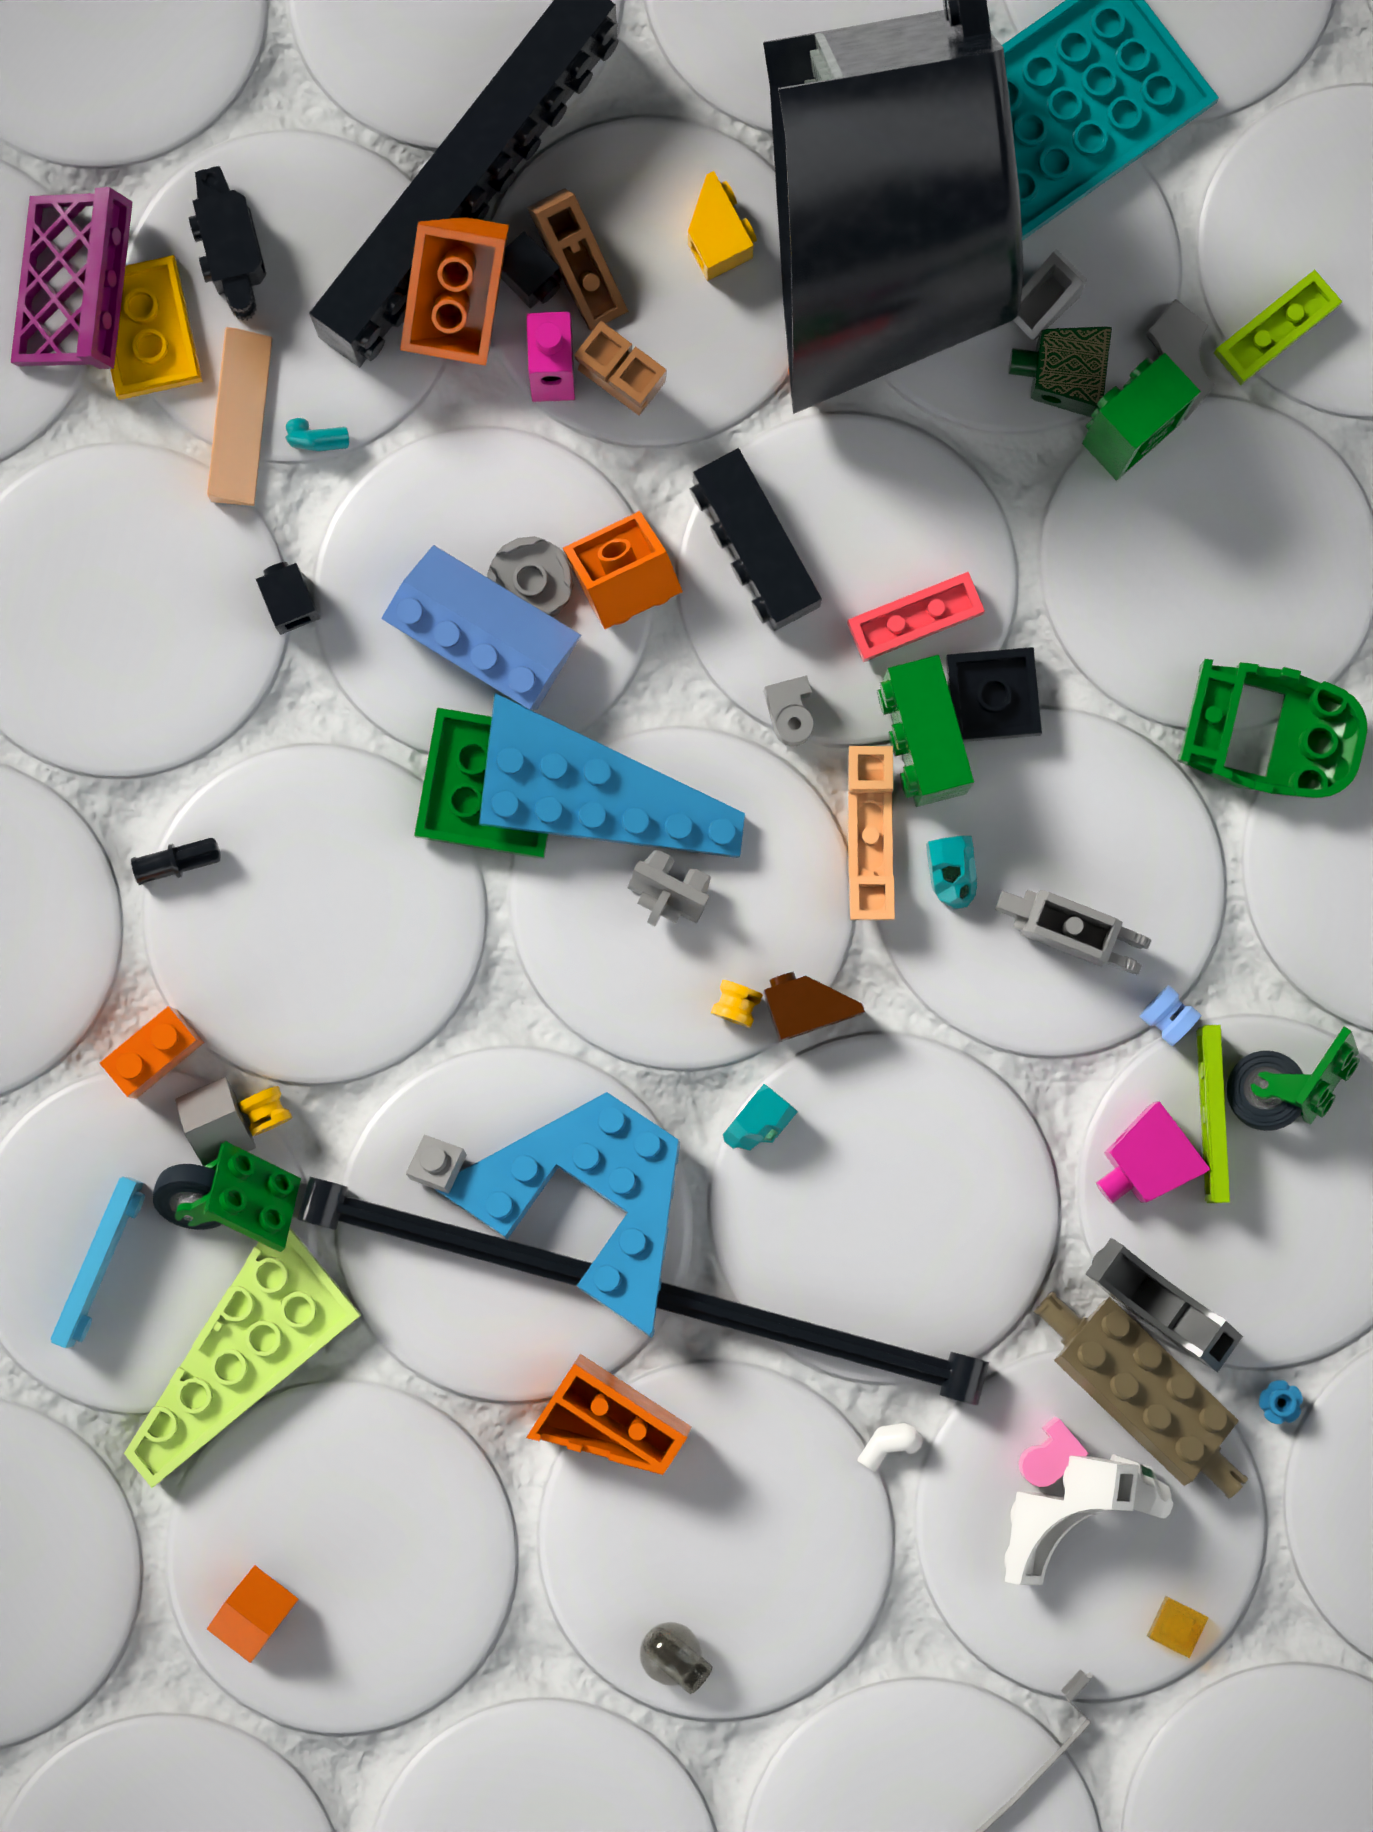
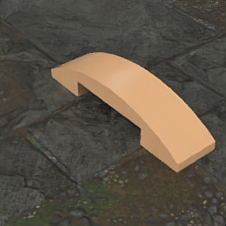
M849 746L848 873L850 920L895 919L892 830L893 746Z

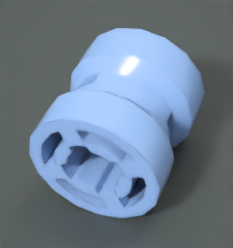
M1168 985L1150 1002L1139 1017L1149 1026H1156L1162 1031V1038L1169 1045L1174 1046L1195 1025L1201 1014L1192 1006H1185L1180 1002L1179 994Z

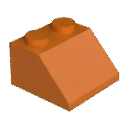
M641 511L563 547L564 553L604 629L625 623L632 616L653 606L662 605L670 598L683 592L667 551Z

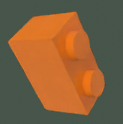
M167 1006L103 1059L100 1065L127 1097L137 1099L204 1042L177 1009Z

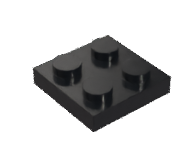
M1034 647L946 655L948 689L963 742L1040 736L1042 734Z

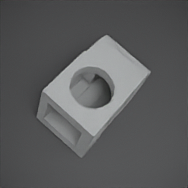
M807 675L765 686L763 692L778 740L788 746H799L805 743L814 727L813 717L803 707L801 700L810 697L812 692Z

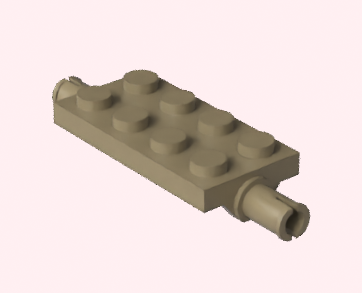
M1054 1291L1051 1292L1034 1312L1063 1338L1060 1341L1064 1345L1063 1350L1054 1361L1183 1486L1192 1482L1198 1473L1202 1471L1225 1493L1228 1499L1238 1493L1243 1487L1241 1483L1245 1484L1248 1477L1243 1475L1220 1453V1445L1239 1420L1111 1297L1104 1300L1088 1318L1083 1317L1080 1319L1056 1296L1057 1294Z

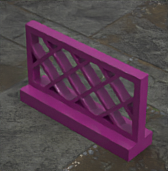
M111 187L95 188L94 193L29 197L11 354L12 364L16 366L92 365L98 369H114L133 201ZM86 206H93L91 222L82 230L74 218ZM43 208H56L61 216L45 231L41 226ZM69 225L77 236L61 252L53 240ZM85 245L88 249L87 263L77 272L69 260ZM48 246L56 258L40 272L36 267L37 257ZM65 267L72 278L56 293L48 282ZM80 287L83 290L82 305L72 313L64 302ZM43 288L51 300L35 314L32 310V301ZM60 309L67 318V321L52 335L44 323ZM76 329L79 333L77 352L66 353L59 344ZM39 330L47 341L34 354H26L28 339Z

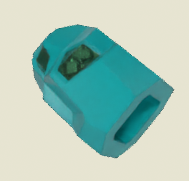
M955 836L928 841L926 848L932 890L942 903L953 909L968 907L976 896L977 872L972 836Z
M763 1084L723 1133L724 1142L732 1149L741 1148L748 1151L761 1142L773 1143L798 1111L770 1087Z

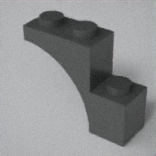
M1110 1238L1105 1247L1096 1253L1092 1260V1265L1085 1273L1120 1305L1161 1331L1179 1348L1217 1373L1243 1337L1226 1320L1173 1285L1113 1238Z

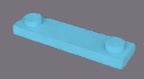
M122 1176V1178H119L50 1338L52 1340L51 1343L63 1348L74 1347L76 1341L82 1343L92 1323V1318L87 1316L127 1221L129 1217L135 1219L143 1205L145 1194L140 1192L144 1184L143 1182L131 1177Z

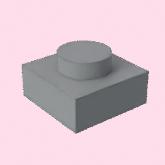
M424 1135L406 1175L412 1181L449 1194L467 1154L463 1148Z

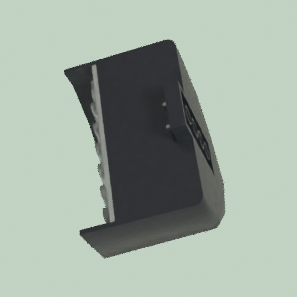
M943 0L944 10L763 42L770 86L782 294L793 414L1011 322L1020 312L1024 263L1020 191L1004 48L991 33L987 0Z

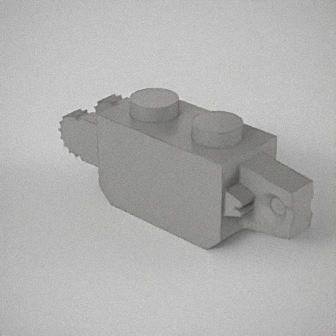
M1027 890L1024 898L1002 891L995 907L996 911L1016 918L1013 928L1020 930V935L1101 967L1108 964L1137 975L1142 967L1140 963H1137L1132 958L1123 957L1112 952L1116 939L1138 949H1148L1151 943L1150 938L1122 927L1123 922L1115 917L1043 890H1039L1037 893Z

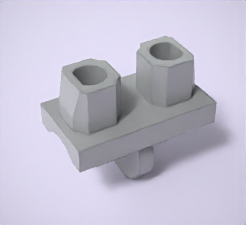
M654 849L644 862L638 861L627 888L641 895L637 904L652 911L647 921L650 925L655 927L661 916L677 923L680 915L697 923L709 898L707 891L711 877L698 869L691 868L683 882L668 875L675 860L658 849Z

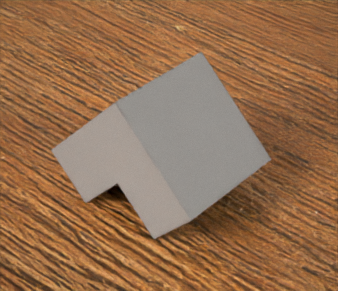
M226 1077L175 1099L184 1134L203 1166L218 1158L220 1146L224 1141L247 1152L256 1148L249 1126L238 1106L236 1094Z

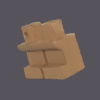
M602 321L598 323L574 354L575 360L580 363L578 371L639 416L666 382L667 369L636 346L632 350L631 342Z

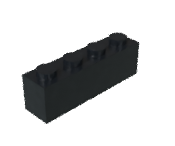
M737 448L694 471V486L689 488L690 493L699 510L708 509L715 523L710 525V529L720 548L723 549L728 546L736 561L730 563L731 568L741 586L749 584L756 599L752 600L751 603L762 624L769 621L774 631L818 609L822 598L740 449Z

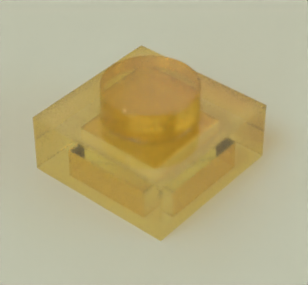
M1165 1596L1147 1637L1190 1658L1209 1617Z

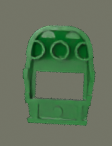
M1204 659L1199 667V676L1181 751L1177 759L1178 762L1234 787L1270 794L1303 798H1323L1335 795L1350 785L1359 770L1367 737L1366 715L1362 706L1353 695L1326 681L1322 683L1300 675L1301 671L1287 667L1275 669L1259 667V664L1242 662L1237 667L1212 665V659ZM1243 685L1284 695L1265 776L1224 766Z

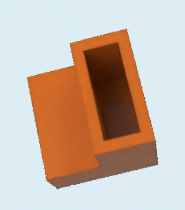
M254 1565L224 1602L207 1627V1630L251 1663L299 1599Z

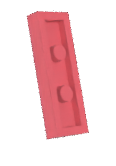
M966 572L850 618L847 624L863 662H866L981 616L985 610L970 574Z

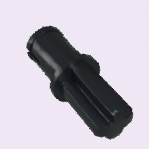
M208 838L175 847L172 843L168 845L167 850L138 858L133 857L131 858V866L137 884L142 885L146 882L171 875H176L177 878L183 876L182 872L218 863L221 854L215 838Z

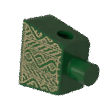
M1112 327L1041 330L1037 340L1036 351L1012 348L1008 374L1033 377L1031 399L1091 417V414L1098 408L1097 403L1104 396Z

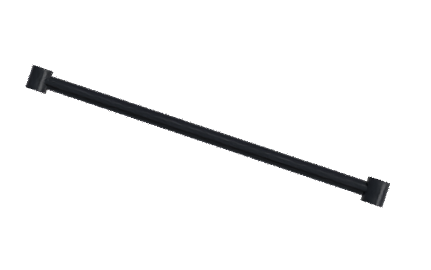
M309 1177L298 1220L334 1230L337 1228L338 1221L573 1286H577L592 1264L591 1262L349 1197L346 1196L347 1186L314 1177ZM661 1282L658 1294V1309L941 1386L939 1394L941 1396L973 1405L979 1404L989 1365L987 1361L955 1352H950L949 1359L946 1360Z

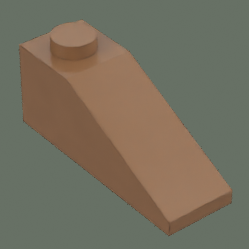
M564 188L528 206L527 209L552 260L560 267L561 278L588 329L592 331L600 321L606 324L629 312L575 194Z

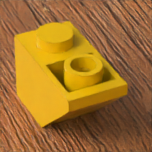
M714 171L706 174L688 229V246L707 281L753 259V243L757 241L755 232L748 219L740 220L733 207L737 204V200L727 181L720 183Z

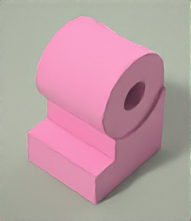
M1054 1417L1042 1427L1049 1438L1041 1445L1025 1449L1019 1459V1471L1023 1478L1038 1487L1050 1486L1060 1479L1069 1465L1070 1456H1087L1089 1454L1057 1417Z

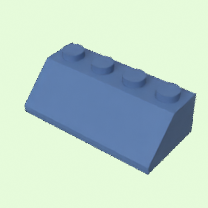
M435 545L429 549L403 580L381 618L529 710H537L582 636Z

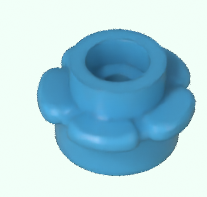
M1276 1380L1271 1382L1268 1388L1261 1392L1259 1406L1265 1412V1418L1271 1423L1279 1425L1284 1421L1291 1423L1301 1414L1300 1404L1303 1402V1397L1296 1386H1289L1288 1382L1284 1380ZM1280 1398L1285 1400L1283 1407H1279L1277 1404Z

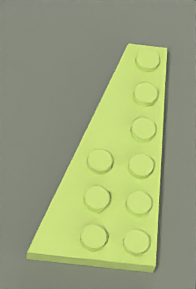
M291 1227L285 1249L282 1252L260 1242L253 1248L243 1268L232 1285L227 1289L193 1343L186 1358L170 1379L167 1388L125 1450V1456L151 1488L171 1474L361 1316L360 1312Z

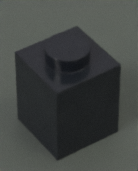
M523 231L505 249L501 279L531 309L539 301L542 304L548 302L560 289L561 271L552 258Z
M287 562L274 564L263 571L264 576L256 579L274 626L280 635L320 619L297 563L288 565Z

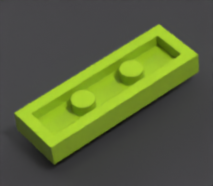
M1314 269L1216 348L1213 354L1236 381L1243 385L1337 309L1343 301Z

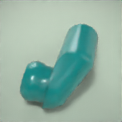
M304 418L291 419L286 423L285 427L288 435L285 438L293 448L329 451L347 449L349 447V434L346 427L309 430V422Z

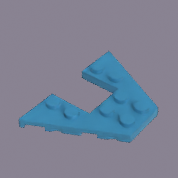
M606 1092L460 1171L449 1194L435 1189L438 1193L507 1240L558 1168L602 1196L627 1214L577 1284V1287L650 1338L653 1337L658 1294L662 1281V1265L665 1259L669 1230L668 1221L671 1200L674 1194L675 1170L680 1150V1141Z

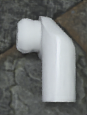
M907 1423L882 1426L875 1431L857 1461L876 1472L886 1455L890 1452L906 1451L908 1454L917 1452L922 1446V1435L916 1431L913 1425Z

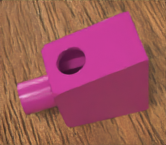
M528 313V369L532 402L575 400L571 313ZM547 376H557L561 378L557 381L542 380V378Z
M1157 1101L1150 1104L1104 1152L1115 1169L1096 1182V1185L1111 1204L1130 1190L1141 1203H1146L1206 1173L1210 1168L1161 1102Z

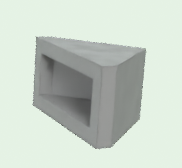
M1058 250L1053 251L1022 288L1021 309L1013 322L1034 341L1039 337L1041 330L1047 329L1080 298L1087 279Z

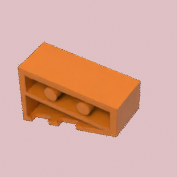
M580 1354L526 1438L536 1441H548L566 1446L569 1450L580 1453L581 1451L607 1457L609 1461L663 1475L688 1438L692 1426Z

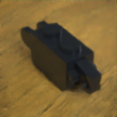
M220 166L202 169L195 172L197 199L192 200L196 215L189 217L195 242H203L206 256L199 257L202 274L206 283L213 281L219 295L225 293L227 303L233 315L237 319L242 321L246 319L248 321L249 318L252 319L255 311H257L252 286L261 284L267 274L251 210L247 206L244 195L235 190L230 191Z

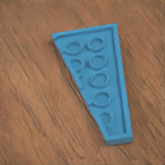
M495 693L479 825L734 858L740 857L745 818L744 812Z

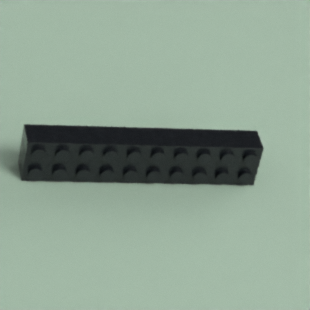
M553 0L309 312L318 337L359 368L366 359L372 361L377 357L385 344L383 337L393 325L399 327L404 322L418 222L462 217L479 220L485 218L490 208L488 205L489 201L496 192L502 194L507 190L516 174L513 170L523 158L527 161L535 154L541 144L539 137L549 125L555 127L560 122L567 110L566 102L574 92L580 94L585 90L592 79L593 73L591 70L600 59L606 61L615 51L619 42L617 39L618 23L615 3L611 0Z

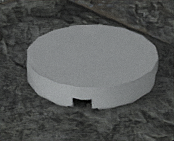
M535 536L517 538L503 545L496 553L487 573L489 579L551 617L558 615L566 606L574 587L572 566L564 551L551 542Z

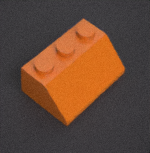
M468 217L418 222L400 346L401 351L486 366L492 339L509 225Z

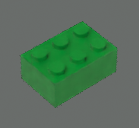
M1163 353L1154 362L1150 357L1142 361L1130 373L1129 376L1131 378L1123 386L1124 389L1122 391L1117 386L1108 391L1098 401V408L1091 414L1092 419L1085 426L1088 429V433L1082 444L1116 481L1181 424L1201 392L1166 353Z
M935 655L887 668L883 682H880L881 689L877 690V695L883 715L890 714L892 718V731L888 733L890 744L893 746V754L895 757L902 755L905 767H903V773H900V779L905 797H913L915 806L920 807L967 794L974 783L940 656Z

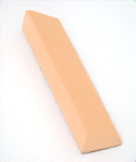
M225 328L207 495L211 502L255 506L273 339L271 336L238 328Z

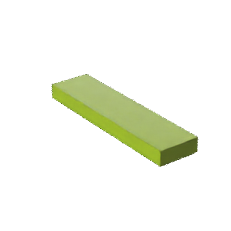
M1205 1025L1196 1030L1203 1160L1210 1168L1209 1171L1204 1173L1205 1201L1207 1203L1230 1202L1221 1025Z

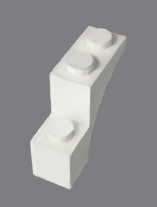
M1070 1456L1069 1465L1066 1467L1063 1476L1064 1497L1039 1492H1017L1016 1501L1011 1509V1522L1013 1525L1010 1546L1005 1554V1567L1007 1569L1005 1582L1018 1585H1043L1045 1572L1052 1553L1071 1528L1085 1518L1103 1511H1133L1139 1465L1096 1457Z

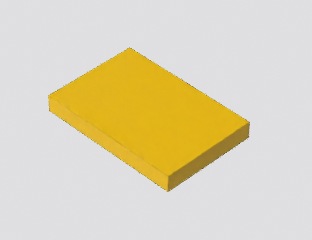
M174 255L130 264L125 267L114 369H111L118 400L203 382L177 260Z

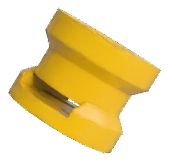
M722 980L720 985L722 995L720 1001L713 1005L711 1014L732 1023L751 1028L754 1021L752 1016L753 1008L755 1005L760 1004L763 994L740 984Z
M278 1086L263 1090L238 1103L241 1112L247 1114L250 1119L249 1130L252 1136L267 1132L292 1119L289 1109L283 1108L279 1100L282 1093Z

